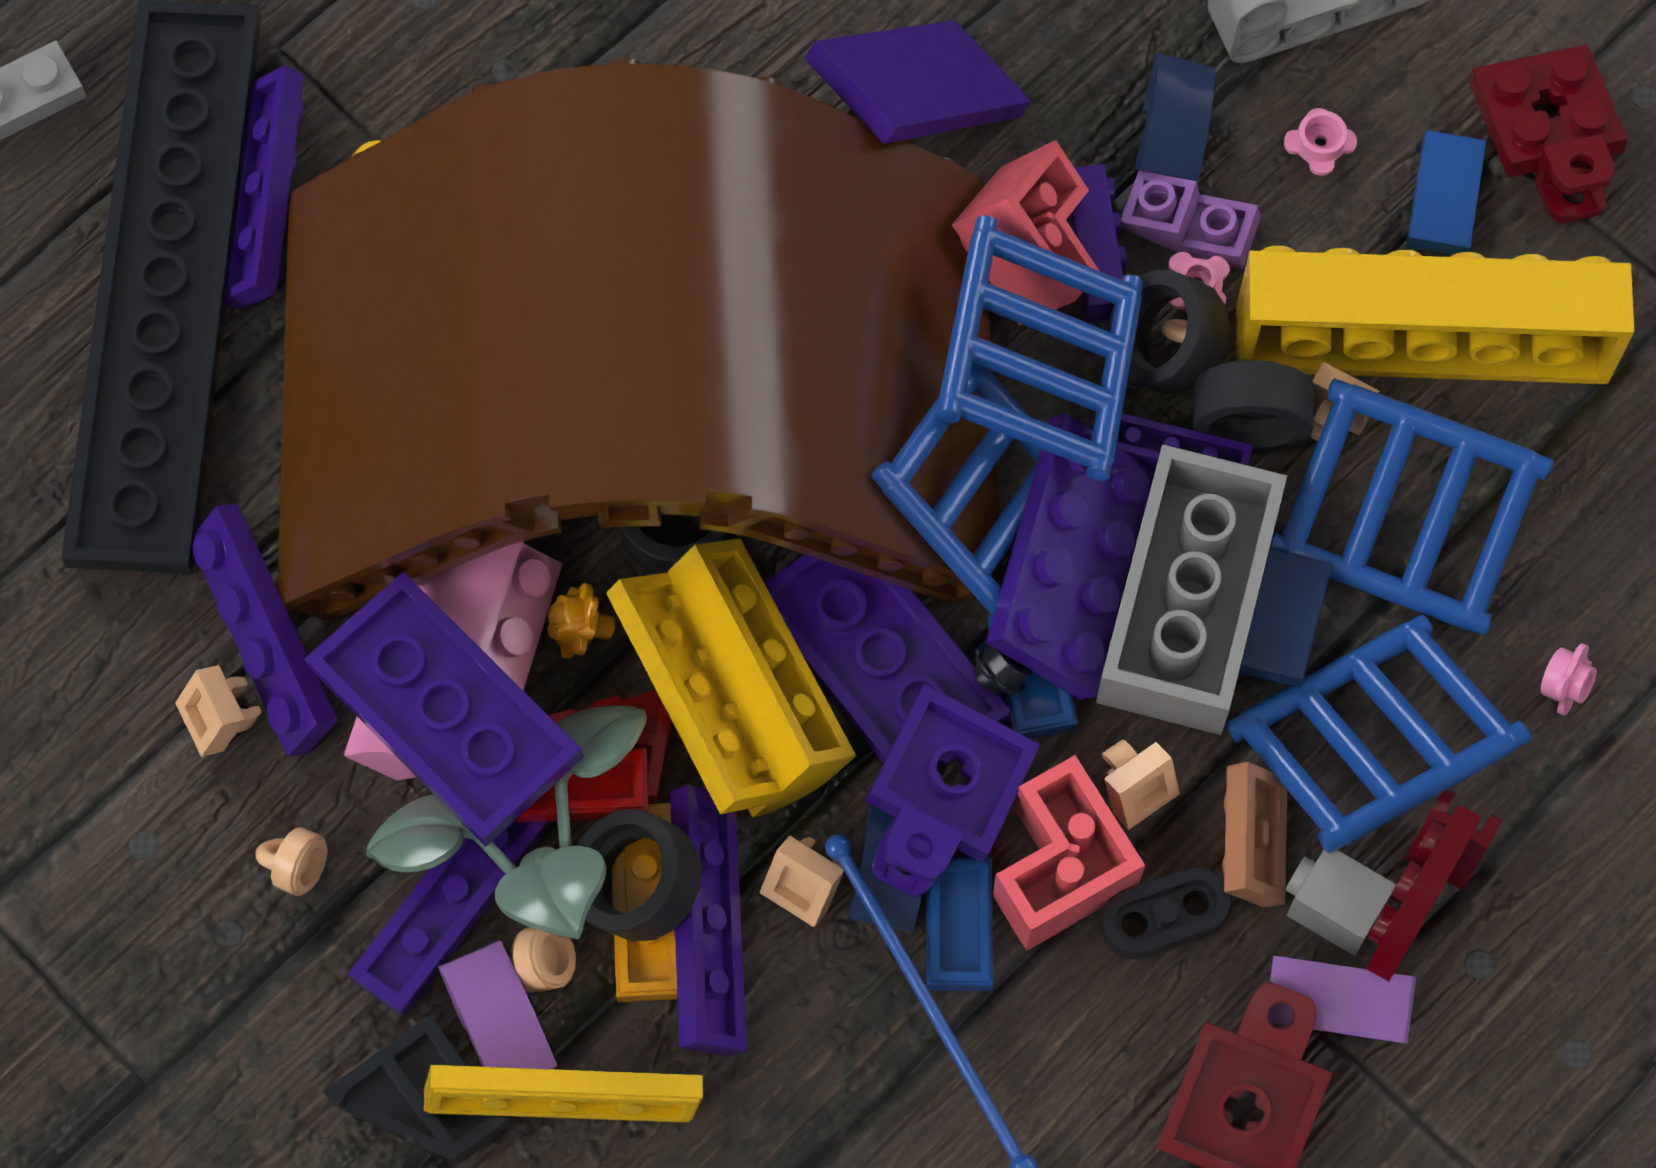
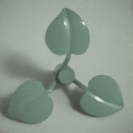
M632 706L596 707L571 714L557 723L582 749L584 755L580 762L554 784L559 849L555 850L552 847L537 848L525 855L521 860L520 866L516 867L493 841L485 847L434 794L406 804L387 818L371 838L367 846V858L376 860L381 866L392 871L420 872L445 862L459 850L463 843V838L471 839L506 874L499 881L494 896L499 909L505 915L521 924L540 931L579 939L588 910L602 888L607 869L602 855L595 849L572 846L567 783L572 774L582 778H592L603 774L617 765L631 751L639 739L647 722L645 710Z

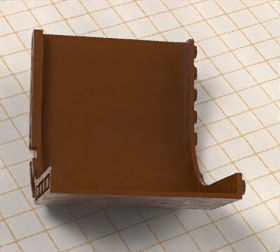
M622 57L612 59L606 65L557 69L526 75L497 84L486 83L478 85L472 89L471 93L433 110L420 120L402 130L394 132L386 139L363 152L356 153L347 161L325 173L317 175L313 180L291 191L288 201L277 589L286 610L322 620H332L365 606L402 572L417 584L508 545L532 538L562 533V520L598 516V523L601 528L660 526L661 514L699 516L700 529L732 533L776 544L949 603H962L976 598L885 496L882 489L871 478V475L880 464L886 461L891 463L939 397L968 255L952 224L983 188L982 175L958 165L950 158L938 156L916 146L908 139L886 144L882 143L860 118H855L835 109L821 99L812 98L784 87L779 80L772 77L754 78L726 71L692 66L642 64L639 60ZM983 309L977 337L990 342L989 311ZM960 418L958 422L951 423L909 482L932 509L983 438L988 428ZM996 464L950 529L972 554H974L999 517ZM1000 560L991 576L1002 587Z

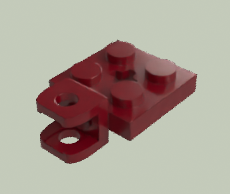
M1588 44L1472 68L1470 86L1507 177L1537 172L1534 183L1548 214L1558 223H1567L1601 215L1606 203L1605 187L1611 184L1614 174L1611 156L1624 153L1628 138ZM1541 103L1553 104L1559 108L1558 117L1549 118L1546 111H1535L1533 108H1536ZM1576 192H1580L1584 195L1585 201L1579 204L1569 203L1564 199L1563 193L1573 195Z
M1448 789L1440 794L1405 857L1410 862L1390 899L1401 904L1399 910L1386 904L1367 939L1378 944V947L1366 969L1390 982L1445 883L1448 882L1464 890L1503 821L1491 814L1480 832L1476 827L1482 816L1458 804L1451 816L1446 811L1456 794Z
M1265 982L1259 986L1251 997L1237 1033L1205 1021L1156 1148L1203 1168H1296L1333 1073L1302 1060L1315 1024L1316 1006L1314 1001L1306 995L1273 982ZM1283 1002L1292 1007L1294 1018L1287 1027L1278 1028L1269 1022L1267 1017L1268 1010L1275 1003ZM1244 1090H1248L1257 1094L1255 1105L1259 1109L1264 1110V1116L1260 1123L1249 1120L1244 1129H1239L1231 1125L1233 1113L1224 1109L1225 1102L1228 1097L1240 1099Z

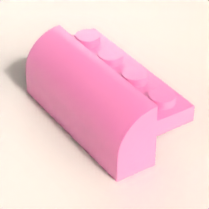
M522 541L487 553L416 584L524 690L563 563L533 549ZM356 717L344 756L395 780L415 778L416 776Z

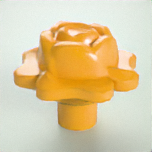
M583 583L579 588L570 587L567 595H559L556 602L549 608L547 617L550 624L547 632L549 637L556 640L557 645H560L562 658L571 659L575 654L582 656L585 654L593 638L609 640L614 633L615 619L612 615L599 613L598 598L593 596L591 584Z

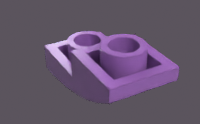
M1139 170L1120 222L1123 229L1177 252H1187L1192 257L1208 260L1213 256H1219L1227 261L1229 267L1243 270L1261 216L1258 205L1200 194L1197 181Z
M500 940L438 966L461 1025L464 1029H467L482 1067L552 1069L557 1067L528 996Z
M1273 956L1270 982L1306 995L1314 1001L1316 1006L1314 1030L1408 1043L1416 977L1394 974L1390 982L1367 969ZM1279 1002L1270 1007L1267 1017L1270 1023L1290 1025L1294 1018V1011L1287 1003Z

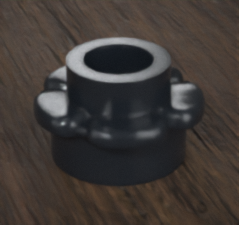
M980 644L976 647L977 666L974 668V673L978 681L988 691L1001 696L1004 693L1016 695L1025 690V681L1033 674V671L989 644Z

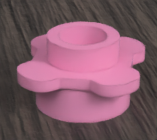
M1322 108L1309 111L1301 121L1299 129L1288 131L1284 138L1286 151L1290 154L1301 156L1309 163L1310 171L1319 176L1332 173L1334 163L1343 154L1352 153L1357 145L1355 133L1347 130L1342 118ZM1317 138L1324 139L1326 144L1319 146L1315 143V140Z
M1178 252L1170 258L1169 270L1201 279L1203 283L1214 288L1224 304L1226 303V296L1222 292L1223 280L1229 275L1230 267L1225 259L1219 256H1213L1208 260L1192 258L1187 252ZM1178 297L1168 302L1171 307L1186 312L1185 303L1182 298Z
M1583 643L1576 648L1575 652L1563 647L1559 648L1552 656L1542 679L1541 694L1558 701L1557 713L1563 716L1570 711L1574 701L1581 704L1586 700L1595 682L1597 670L1591 666L1592 662L1587 658L1589 646Z

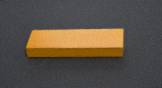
M670 803L649 804V813L671 823ZM641 838L628 845L616 858L612 867L613 908L615 910L629 913L642 906L655 892L662 874V854L659 845L655 841ZM675 930L656 940L632 942L614 935L617 1002L677 999Z

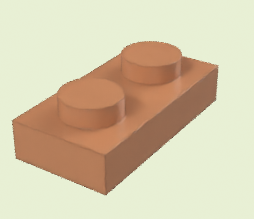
M1244 762L1227 766V785L1224 797V810L1226 814L1225 856L1222 863L1224 892L1263 908L1285 904L1287 789L1273 772L1255 764Z

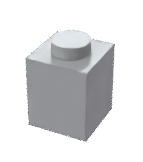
M1323 849L1316 862L1305 856L1290 879L1285 890L1294 895L1295 898L1286 916L1355 956L1397 884L1339 850L1329 854Z

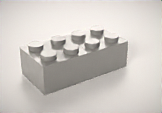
M1162 444L1103 669L1096 703L1218 735L1222 734L1230 710L1287 475Z

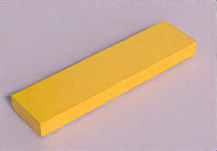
M431 1065L424 1088V1111L434 1114L689 1123L693 1120L703 1098V1075Z

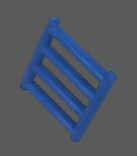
M978 216L971 235L939 394L937 417L947 423L958 422L960 418L971 421L1088 467L1087 476L1090 479L1107 481L1110 477L1111 466L1115 456L1142 300L1143 280L1135 275H1125L1120 280L997 229L998 221L991 216ZM993 255L1114 304L1115 308L1110 332L989 284L988 280ZM983 309L1105 357L1101 386L977 337ZM972 363L1095 411L1096 415L1091 441L968 393L967 387Z
M972 363L967 387L968 393L973 394L975 391L983 399L1029 416L991 370ZM938 397L891 463L886 461L880 464L873 471L871 478L986 610L994 616L1002 587L991 576V573L1016 538L1041 449L1017 440L1036 463L974 554H972L950 529L1013 438L988 429L932 509L909 482L951 425V423L941 421L937 417Z
M1334 378L1329 385V395L1327 400L1333 402L1284 531L1282 535L1275 533L1274 538L1271 540L1269 551L1271 549L1331 562L1330 579L1461 629L1470 630L1485 636L1490 630V619L1492 614L1486 611L1538 478L1545 480L1553 468L1554 460L1523 446L1361 386ZM1357 412L1390 424L1392 428L1343 555L1340 556L1306 542ZM1419 435L1453 449L1401 579L1369 567L1366 564L1415 437ZM1478 457L1511 469L1513 473L1463 601H1459L1426 587Z
M1422 614L1400 624L1304 677L1302 688L1290 685L1246 709L1225 724L1227 733L1235 742L1245 739L1319 827L1321 830L1318 833L1319 841L1323 849L1329 854L1355 842L1513 753L1517 748L1531 740V733L1528 728L1519 720L1510 724L1431 637L1433 628L1429 620ZM1409 650L1486 737L1454 754L1377 666ZM1355 680L1431 768L1399 785L1323 696ZM1301 710L1376 799L1344 817L1272 732L1269 726Z

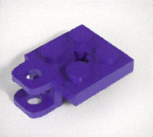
M924 684L919 690L865 799V802L894 816L874 854L872 863L874 877L913 898H917L926 893L945 870L956 849L983 862L993 846L1018 793V788L1021 786L1040 744ZM952 759L958 760L963 764L960 774L968 779V784L966 786L956 784L954 787L945 784L942 781V775L937 772V764L946 766ZM897 867H899V868L905 870L906 872H908V873H910V874H912V875H906V874L901 873V872L897 869Z

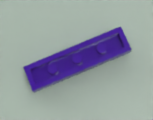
M286 65L253 81L251 85L224 298L226 305L238 310L276 294L282 277L280 260L284 232L288 226L287 206L291 177L297 164L294 152L298 123L304 109L301 98L305 75Z
M238 504L216 506L195 532L193 542L194 559L206 577L217 601L219 614L223 621L227 623L242 656L244 669L254 682L267 711L269 724L277 733L287 757L307 754L338 720L317 675L308 667L305 661L308 655Z
M685 785L670 791L671 823L680 827L694 842L701 862V883L691 912L675 929L679 1048L732 1056L747 1051L736 811L720 814L707 789Z
M516 819L493 842L516 867H519L524 856L534 849L554 821L517 823ZM463 838L461 847L452 857L429 869L350 970L348 975L351 981L404 1018L438 974V966L448 961L494 901L495 889L499 881L506 874L475 841Z

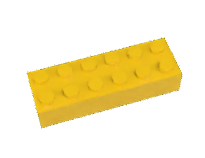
M1270 246L1261 251H1249L1236 303V361H1272L1292 366L1305 374L1316 375L1322 363L1325 362L1350 376L1608 384L1634 334L1631 263H1615L1600 256L1584 257L1577 261H1554L1538 254H1525L1513 259L1485 258L1483 255L1475 252H1461L1450 257L1422 256L1420 253L1412 250H1397L1387 255L1359 254L1357 251L1349 248H1334L1324 253L1296 252L1294 249L1286 246Z

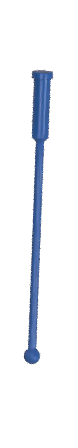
M842 834L830 836L825 843L827 855L833 860H838L845 870L851 884L1011 1159L1010 1168H1039L1033 1156L1022 1153L850 855V840Z

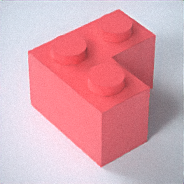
M1056 140L1001 166L952 224L967 252L976 218L986 215L998 221L997 229L1099 271L1066 221L1068 216L1088 193L1089 189ZM993 255L989 281L994 286L1054 310L1076 301L1082 293L1080 290Z
M1076 755L1019 786L1015 811L1039 850L996 874L993 898L1027 951L1105 907L1109 900L1117 893L1138 886L1145 864Z

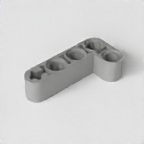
M1209 0L1207 7L1230 59L1235 63H1245L1417 7L1429 0Z

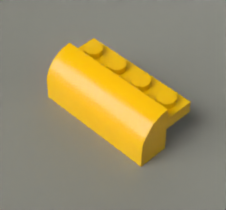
M741 539L695 544L667 573L619 579L607 591L606 594L720 814L748 809L750 815L754 818L781 809L818 789L856 757Z

